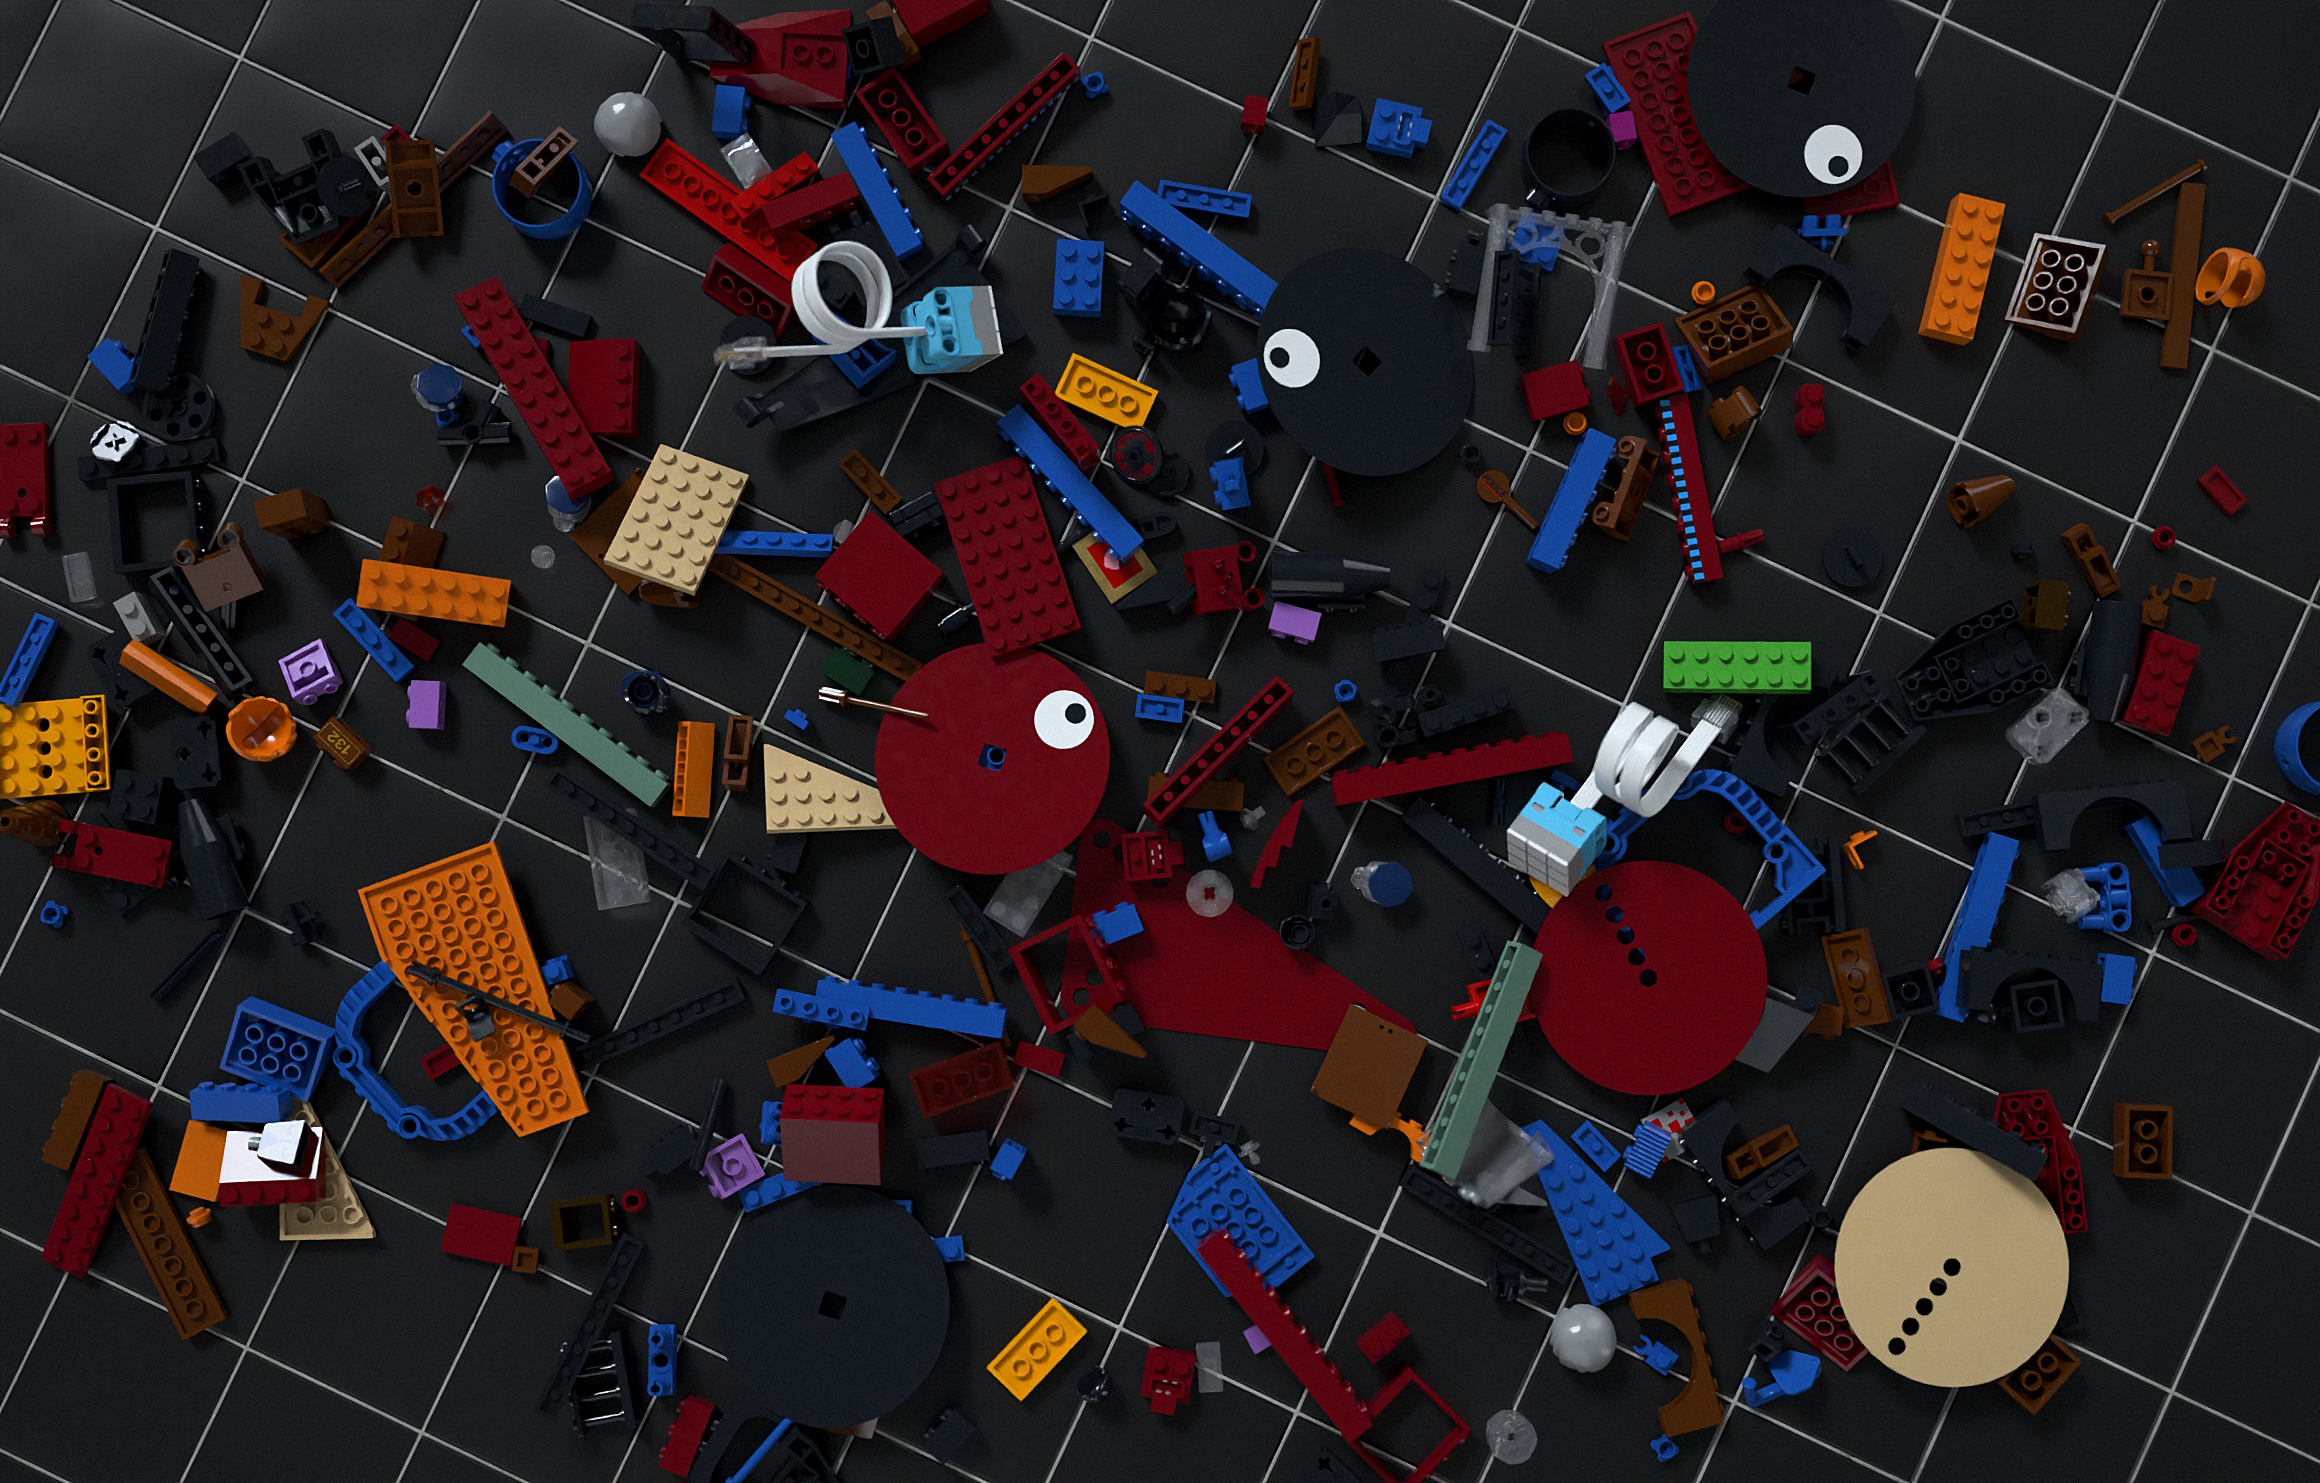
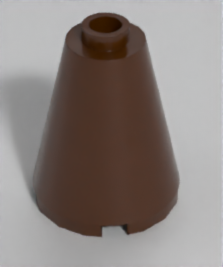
M2007 475L1956 482L1946 490V494L1949 493L1946 505L1951 516L1958 524L1962 522L1966 525L1964 526L1965 528H1970L1977 525L2014 495L2015 482Z

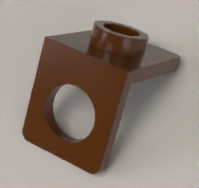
M2178 573L2171 590V595L2195 604L2208 601L2214 591L2216 578L2211 577L2200 580L2183 573ZM2183 580L2190 582L2192 585V590L2188 594L2182 593L2179 589V585Z
M1925 1129L1924 1133L1915 1132L1911 1155L1918 1152V1146L1923 1142L1928 1143L1931 1149H1937L1938 1141L1947 1143L1948 1139L1939 1137V1132Z

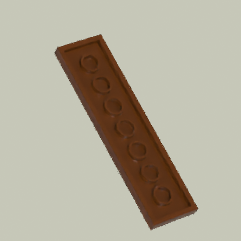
M145 1147L137 1149L126 1173L115 1206L184 1341L228 1318L229 1315Z

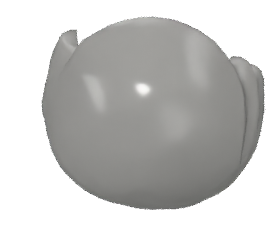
M619 92L610 96L600 105L594 118V130L598 140L609 153L614 152L621 157L625 155L640 156L649 152L657 143L661 133L660 123H662V119L653 103L643 95L633 92Z
M1576 1304L1570 1309L1564 1307L1550 1328V1345L1553 1347V1353L1559 1358L1561 1364L1570 1369H1576L1580 1373L1587 1371L1593 1373L1604 1368L1613 1357L1617 1343L1614 1325L1610 1318L1595 1306Z

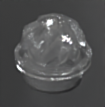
M547 545L536 546L531 552V561L538 568H548L554 562V551Z

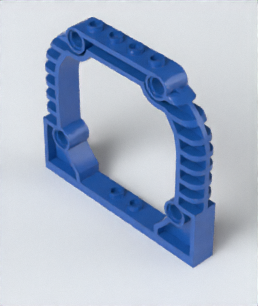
M1713 769L1691 772L1685 778V786L1678 788L1670 798L1677 801L1685 800L1699 790L1716 793L1727 800L1765 842L1762 855L1766 861L1774 864V888L1780 895L1760 912L1755 910L1749 915L1756 930L1826 871L1820 862L1791 830L1777 818L1744 781L1733 774ZM1647 788L1641 792L1640 799L1649 791ZM1623 807L1618 812L1620 817L1613 822L1611 819L1607 821V837L1614 841V847L1610 851L1603 849L1601 854L1595 858L1596 872L1614 866L1626 852V837L1649 817H1643L1631 809ZM1773 845H1778L1782 851L1780 857L1776 859L1771 857L1769 853ZM1600 884L1596 887L1594 895L1598 901L1606 902L1611 898L1612 890L1608 885ZM1612 905L1607 908L1606 914L1612 921L1617 923L1622 920L1623 910L1619 906ZM1630 927L1620 928L1624 935L1632 942L1635 936L1634 931ZM1637 948L1646 959L1645 952L1642 949Z
M381 960L347 992L336 1013L335 1030L337 1033H335V1040L338 1047L333 1053V1061L340 1069L339 1074L346 1081H351L356 1087V1093L363 1099L366 1098L372 1104L371 1109L378 1116H383L386 1119L388 1128L403 1138L411 1139L422 1136L431 1140L450 1141L470 1135L500 1110L485 1090L453 1116L436 1118L425 1107L417 1105L409 1107L369 1063L371 1058L370 1047L360 1036L364 1015L372 1004L399 980L388 964ZM346 1050L352 1053V1060L350 1062L345 1059ZM410 1120L416 1123L415 1132L411 1131L408 1127Z

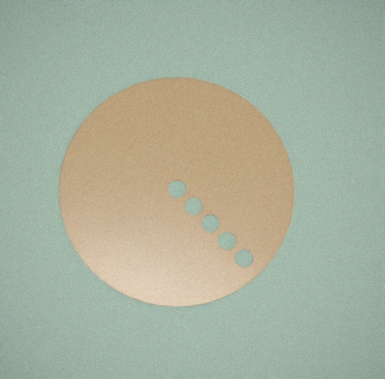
M1940 1148L1917 1152L1890 1164L1876 1174L1859 1192L1846 1213L1838 1235L1835 1251V1280L1841 1306L1852 1330L1863 1345L1882 1363L1899 1374L1925 1384L1941 1387H1964L1986 1383L2002 1377L2018 1368L2039 1350L2055 1327L2063 1309L2069 1281V1260L2067 1245L2060 1222L2046 1197L2030 1179L1984 1153L1962 1148ZM1949 1258H1955L1960 1263V1271L1955 1276H1948L1944 1272L1943 1265ZM1935 1278H1942L1946 1282V1292L1941 1296H1935L1930 1291V1283ZM1928 1298L1932 1301L1933 1310L1929 1315L1923 1316L1917 1312L1916 1303L1919 1299ZM1910 1317L1915 1318L1919 1323V1330L1914 1335H1906L1902 1330L1903 1321ZM1895 1337H1899L1905 1342V1350L1900 1355H1893L1888 1349L1889 1341Z

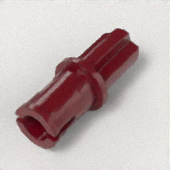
M1759 528L1743 534L1738 532L1734 537L1716 541L1718 553L1722 556L1739 549L1743 551L1745 547L1763 542L1765 537L1763 531Z

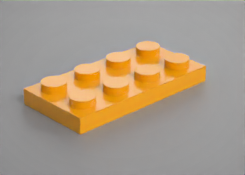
M1073 353L1055 394L1066 403L1125 428L1131 425L1144 426L1158 391Z
M1052 1297L992 1360L987 1369L1022 1401L1086 1334L1087 1329Z

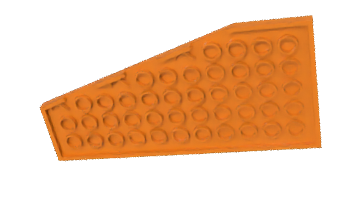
M496 841L358 890L381 959L384 963L388 964L402 982L411 998L428 1020L439 1030L456 1052L455 1055L475 1081L479 1082L502 1112V1116L519 1137L590 1112L565 1039L563 1041L560 1040L559 1032L485 1003L488 1005L496 1032L478 1042H474L466 1018L458 1013L454 1007L471 996L439 983L432 986L428 985L427 981L407 974L410 964L413 965V960L432 968L436 966L440 968V971L445 976L558 1021L554 1007L548 1003L550 996ZM469 1004L464 1009H473L477 1004Z

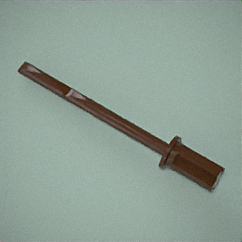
M822 687L818 693L820 695L819 700L839 704L843 708H848L851 703L893 713H903L904 715L920 719L930 718L922 711L852 697L851 690L841 691Z

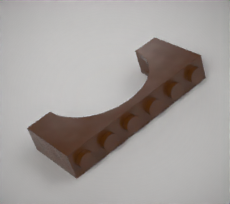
M1678 1278L1627 1293L1632 1315L1636 1319L1656 1318L1673 1324L1683 1333L1691 1350L1692 1369L1686 1387L1672 1402L1656 1408L1662 1432L1667 1437L1722 1424L1721 1415H1725L1722 1402L1720 1400L1717 1401L1715 1392L1718 1391V1385L1715 1377H1711L1709 1368H1712V1362L1709 1354H1705L1703 1345L1706 1344V1339L1703 1331L1698 1328L1697 1321H1700L1697 1307L1692 1305L1691 1298L1694 1297L1691 1284H1687L1684 1279Z

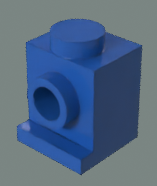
M568 955L547 960L544 962L545 966L540 968L546 986L575 977Z

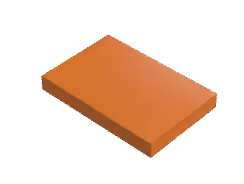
M193 1119L189 1120L169 1190L213 1202L218 1201L227 1133L233 1130Z

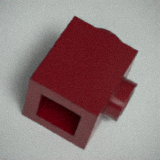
M1246 95L1241 129H1244L1249 134L1264 132L1269 98Z

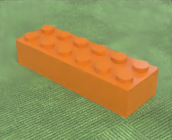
M1959 193L1951 200L1918 334L1963 346L1973 340L2006 204Z
M363 559L356 606L504 628L511 580Z

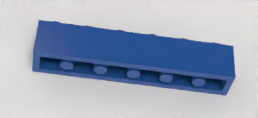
M853 122L830 134L898 261L901 262L923 250L921 242L924 241V238L919 228L913 229L910 223L913 217L908 208L903 209L899 201L902 200V197L897 188L892 189L888 181L891 180V177L886 168H880L877 163L880 160L874 147L869 148L866 143L869 137L863 126L858 128L856 122Z

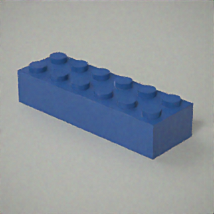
M1592 428L1582 436L1525 561L1526 564L1548 574L1563 568L1568 558L1565 552L1570 546H1573L1578 536L1575 530L1583 524L1588 512L1584 510L1593 502L1597 494V490L1594 488L1599 482H1602L1607 472L1604 466L1605 464L1607 465L1609 460H1612L1617 450L1614 447L1616 439Z

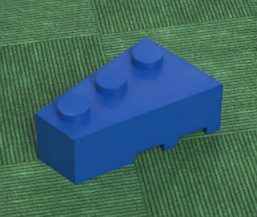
M832 312V314L841 322L849 326L858 328ZM812 334V338L818 345H831ZM870 338L848 352L827 355L852 383L860 389L894 362L898 351L893 348H887L879 343L876 338Z

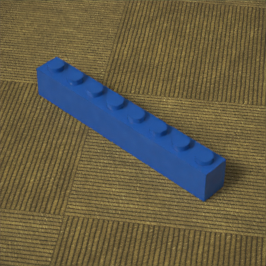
M1019 404L997 422L1000 436L1006 442L1011 440L1015 445L1014 451L1022 459L1026 457L1031 462L1029 467L1037 476L1042 474L1046 478L1044 483L1053 493L1058 491L1062 496L1061 502L1069 510L1073 508L1078 513L1076 518L1084 527L1089 525L1094 532L1091 534L1100 544L1105 542L1109 547L1108 553L1116 561L1120 559L1125 563L1145 545L1144 539Z
M1994 832L1984 833L1944 960L1946 966L1942 967L1944 972L1940 973L1935 988L1940 1009L1930 1011L1929 1013L1957 1022H1963L1968 1017L1969 1008L1955 1007L1960 950H1970L1971 946L1986 947L1985 951L1989 949L1992 940L1990 937L1992 928H1995L1998 923L1999 916L1997 912L1999 905L2001 906L2005 900L2006 893L2004 889L2006 883H2009L2012 878L2013 870H2011V867L2020 852L2018 840Z
M826 976L825 979L818 980L816 996L870 1007V1018L994 1038L1004 1037L1008 1008H1002V1003L989 1002L988 1005L979 1004L980 1000L965 998V1002L957 1001L956 996L942 994V998L932 997L933 992L919 990L918 994L909 993V988L895 987V990L886 989V985L872 983V987L864 986L863 981L849 979V982L845 983L839 982L840 977Z

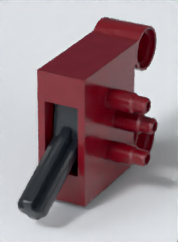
M1244 541L1235 546L1196 550L1184 554L1183 560L1188 586L1166 604L1167 610L1176 615L1190 602L1193 616L1232 610L1249 612L1261 607L1264 603L1263 592L1258 588H1250L1242 592L1238 566L1244 565L1255 558V546L1249 541ZM1240 549L1245 552V559L1240 556ZM1248 595L1252 597L1253 605L1248 602Z

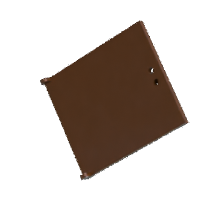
M639 467L569 535L628 596L645 578L604 564V558L646 475Z
M1350 1004L1309 1093L1388 1130L1428 1040Z

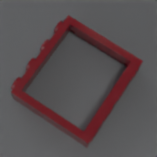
M1039 373L1020 387L1024 404L1084 475L1101 462L1100 448Z
M1088 910L1008 949L1049 1035L1075 1024L1088 1009L1062 1020L1028 947L1075 924H1078L1113 996L1097 1005L1104 1010L1129 997L1125 987L1127 984L1120 978L1118 965L1110 957L1107 951V942L1100 936L1096 928L1097 922L1096 920L1093 921Z
M1408 1364L1367 1405L1371 1409L1370 1412L1373 1414L1371 1420H1373L1412 1379L1457 1424L1443 1441L1402 1482L1420 1483L1424 1478L1428 1479L1436 1471L1435 1466L1441 1460L1443 1462L1452 1455V1449L1458 1443L1462 1444L1466 1441L1465 1438L1470 1434L1471 1428ZM1340 1432L1342 1438L1387 1483H1401L1357 1438L1350 1443Z

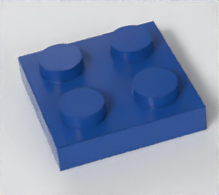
M1522 212L1509 250L1517 249L1521 252L1520 263L1542 264V270L1551 273L1567 227Z

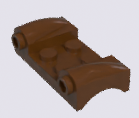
M1629 435L1624 436L1617 445L1618 456L1628 465L1623 469L1620 487L1614 493V503L1600 502L1592 513V520L1600 529L1612 538L1629 542L1661 457L1660 453L1646 446L1648 442L1646 439Z

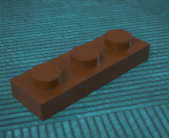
M1317 37L1299 39L1297 43L1288 107L1294 111L1312 108L1321 39Z
M855 448L837 463L886 516L903 501V498Z
M1146 671L1143 694L1213 704L1216 680Z

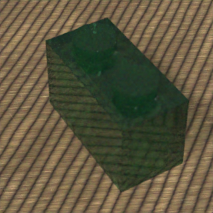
M844 646L841 650L834 647L820 668V671L858 696L863 697L877 673L872 671L875 666L864 659L858 662L852 658L854 653Z

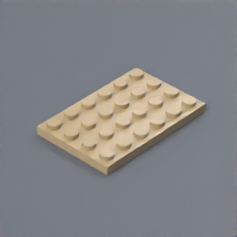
M660 444L604 558V564L695 596L749 481V475Z

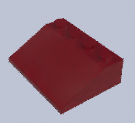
M610 338L570 342L567 397L590 436L637 438L641 345L635 339Z
M310 1127L312 1132L301 1173L265 1165L257 1157L258 1151H249V1138L251 1136L262 1137L264 1129L228 1131L220 1177V1207L316 1203L326 1199L325 1127Z
M1816 1255L1801 1270L1771 1309V1314L1847 1372L1869 1350L1852 1330L1844 1314L1836 1287L1835 1265L1822 1255Z

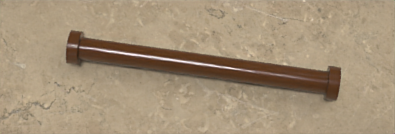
M2203 159L2196 160L2194 165L2112 213H2105L2103 221L2108 227H2111L2118 219L2195 174L2207 171L2205 161Z

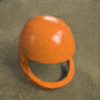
M2223 247L2218 249L2208 258L2199 273L2195 287L2196 298L2204 305H2211L2219 299L2225 306L2230 308L2248 305L2256 301L2263 291L2265 270L2261 262L2251 253L2235 248ZM2206 292L2215 293L2208 299L2205 297Z

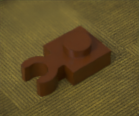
M2153 585L2148 590L2150 601H2142L2141 606L2144 609L2141 625L2160 630L2164 627L2169 606L2163 605V600L2168 598L2170 591L2167 588L2163 589L2161 596H2158L2156 594L2157 586Z
M2230 726L2220 727L2216 731V735L2213 731H2208L2189 743L2202 764L2209 762L2226 751L2222 746L2223 744H2230L2236 741V736H2231L2227 739L2224 735L2225 731L2230 729Z

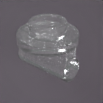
M844 519L843 522L835 526L833 536L836 542L842 544L855 529L852 522Z
M1251 1140L1240 1147L1241 1152L1238 1154L1241 1158L1248 1154L1250 1162L1254 1165L1258 1164L1260 1161L1259 1155L1254 1150L1260 1146L1259 1142L1253 1143Z

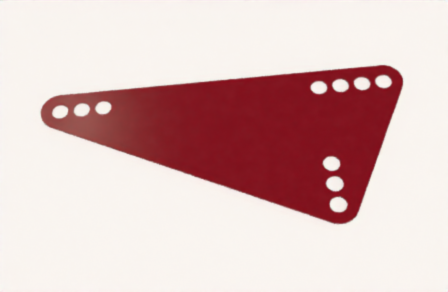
M1105 818L1095 819L1089 822L1082 831L1070 919L1087 910L1092 919H1094L1092 914L1106 910L1108 914L1116 910L1114 906L1128 901L1129 905H1135L1144 931L1107 945V949H1112L1117 955L1118 973L1120 978L1126 982L1127 985L1125 987L1129 994L1126 1001L1133 1000L1145 1023V1027L1329 1051L1349 1005L1357 1002L1361 1003L1367 1012L1380 1016L1384 1020L1417 1035L1415 1027L1406 1018L1305 950L1293 951L1287 948L1282 943L1278 932L1179 865H1174L1175 877H1169L1168 885L1163 888L1156 887L1152 879L1125 882L1124 862L1114 858L1113 849L1116 845L1122 844L1121 834H1129L1130 832L1112 820ZM1098 831H1106L1111 837V842L1106 848H1098L1094 844L1093 838ZM1078 924L1069 927L1060 993L1062 1007L1071 1016L1090 1008L1094 1002L1099 1004L1113 997L1104 978L1098 986H1092L1086 980L1087 972L1093 968L1099 969ZM1084 988L1089 991L1090 1001L1086 1005L1080 1006L1073 1001V993L1076 989ZM1113 1006L1104 1009L1107 1013L1112 1010Z

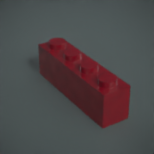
M845 171L760 205L761 215L772 238H784L794 230L809 228L814 222L829 220L835 214L842 211H852L859 205V195L848 172Z

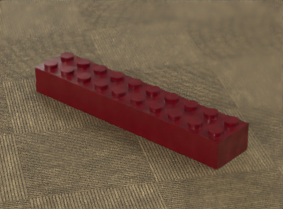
M495 276L454 296L460 313L569 500L573 502L614 481L610 468L498 277Z
M1560 730L1542 734L1543 738L1537 739V734L1519 738L1520 742L1514 743L1513 739L1496 742L1497 747H1490V743L1473 747V751L1467 752V748H1460L1450 751L1448 756H1444L1443 752L1433 753L1426 756L1427 760L1421 761L1420 756L1403 760L1404 764L1397 765L1396 761H1390L1380 764L1378 769H1373V765L1357 768V773L1351 774L1349 769L1337 771L1334 773V777L1329 778L1334 806L1573 762L1568 733L1561 734Z
M1218 1225L1196 1243V1250L1350 1443L1353 1442L1373 1425L1371 1409L1363 1399L1358 1401L1356 1398L1357 1394L1355 1393L1356 1390L1348 1380L1342 1381V1375L1333 1361L1329 1363L1326 1361L1325 1351L1316 1341L1313 1344L1310 1341V1332L1302 1323L1298 1325L1295 1322V1314L1287 1304L1282 1305L1279 1302L1281 1299L1276 1289L1272 1285L1267 1287L1264 1283L1265 1276L1257 1266L1252 1268L1249 1264L1250 1257L1242 1247L1236 1248L1233 1244L1235 1242L1234 1237L1225 1227L1222 1230Z

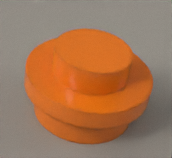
M1707 281L1696 283L1691 291L1692 299L1700 305L1709 304L1715 297L1713 285Z
M1580 412L1569 413L1563 421L1565 431L1570 435L1583 433L1587 427L1586 417Z
M199 1207L189 1213L190 1217L187 1218V1222L193 1228L200 1227L211 1221L210 1214L212 1212L210 1209Z

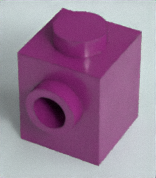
M1632 110L1608 115L1605 123L1612 132L1615 146L1618 150L1630 148L1637 139Z

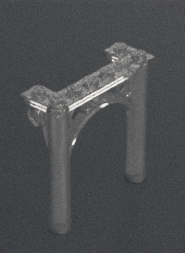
M1495 203L1493 207L1486 210L1490 225L1471 340H1468L1467 350L1490 353L1491 346L1487 345L1494 257L1495 251L1505 250L1507 239L1512 247L1521 252L1520 254L1535 248H1557L1572 253L1586 264L1594 278L1596 292L1583 367L1606 370L1607 361L1605 359L1625 243L1628 234L1632 232V228L1626 227L1627 223L1621 221H1612L1609 224H1605L1603 219L1589 217V221L1579 220V215L1566 214L1565 217H1558L1554 211L1542 210V214L1532 213V208L1519 207L1518 210L1509 209L1510 205ZM1509 221L1517 222L1508 228ZM1534 225L1553 227L1550 235L1541 237V241L1536 242L1538 231ZM1515 228H1528L1532 232V240L1524 246L1518 244L1513 239ZM1563 229L1584 232L1577 237L1574 243L1575 247L1571 246L1572 241L1565 237ZM1557 237L1560 242L1551 241V240H1553V239H1555V238ZM1585 237L1595 238L1599 241L1600 249L1596 254L1587 256L1582 251L1580 244ZM1604 253L1603 265L1600 276V273L1592 260L1602 256V254Z

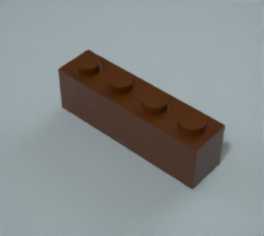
M1155 772L1154 776H1149L1148 799L1170 779L1168 777L1169 773ZM1214 776L1182 808L1242 812L1244 783L1239 782V778L1225 777V781H1216V776Z
M90 1069L79 1070L72 1076L69 1093L61 1102L62 1110L60 1115L52 1124V1135L43 1146L42 1152L44 1154L41 1161L67 1171L76 1168L106 1087L113 1083V1078Z

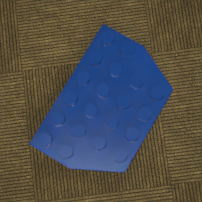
M1226 1142L1213 1152L1212 1158H1205L1188 1172L1166 1220V1223L1225 1297L1233 1295L1196 1250V1243L1218 1225L1222 1230L1226 1227L1234 1237L1235 1242L1233 1244L1236 1248L1242 1247L1250 1257L1249 1264L1252 1268L1257 1266L1265 1276L1264 1283L1267 1287L1269 1285L1273 1287L1279 1286L1315 1257L1314 1253Z

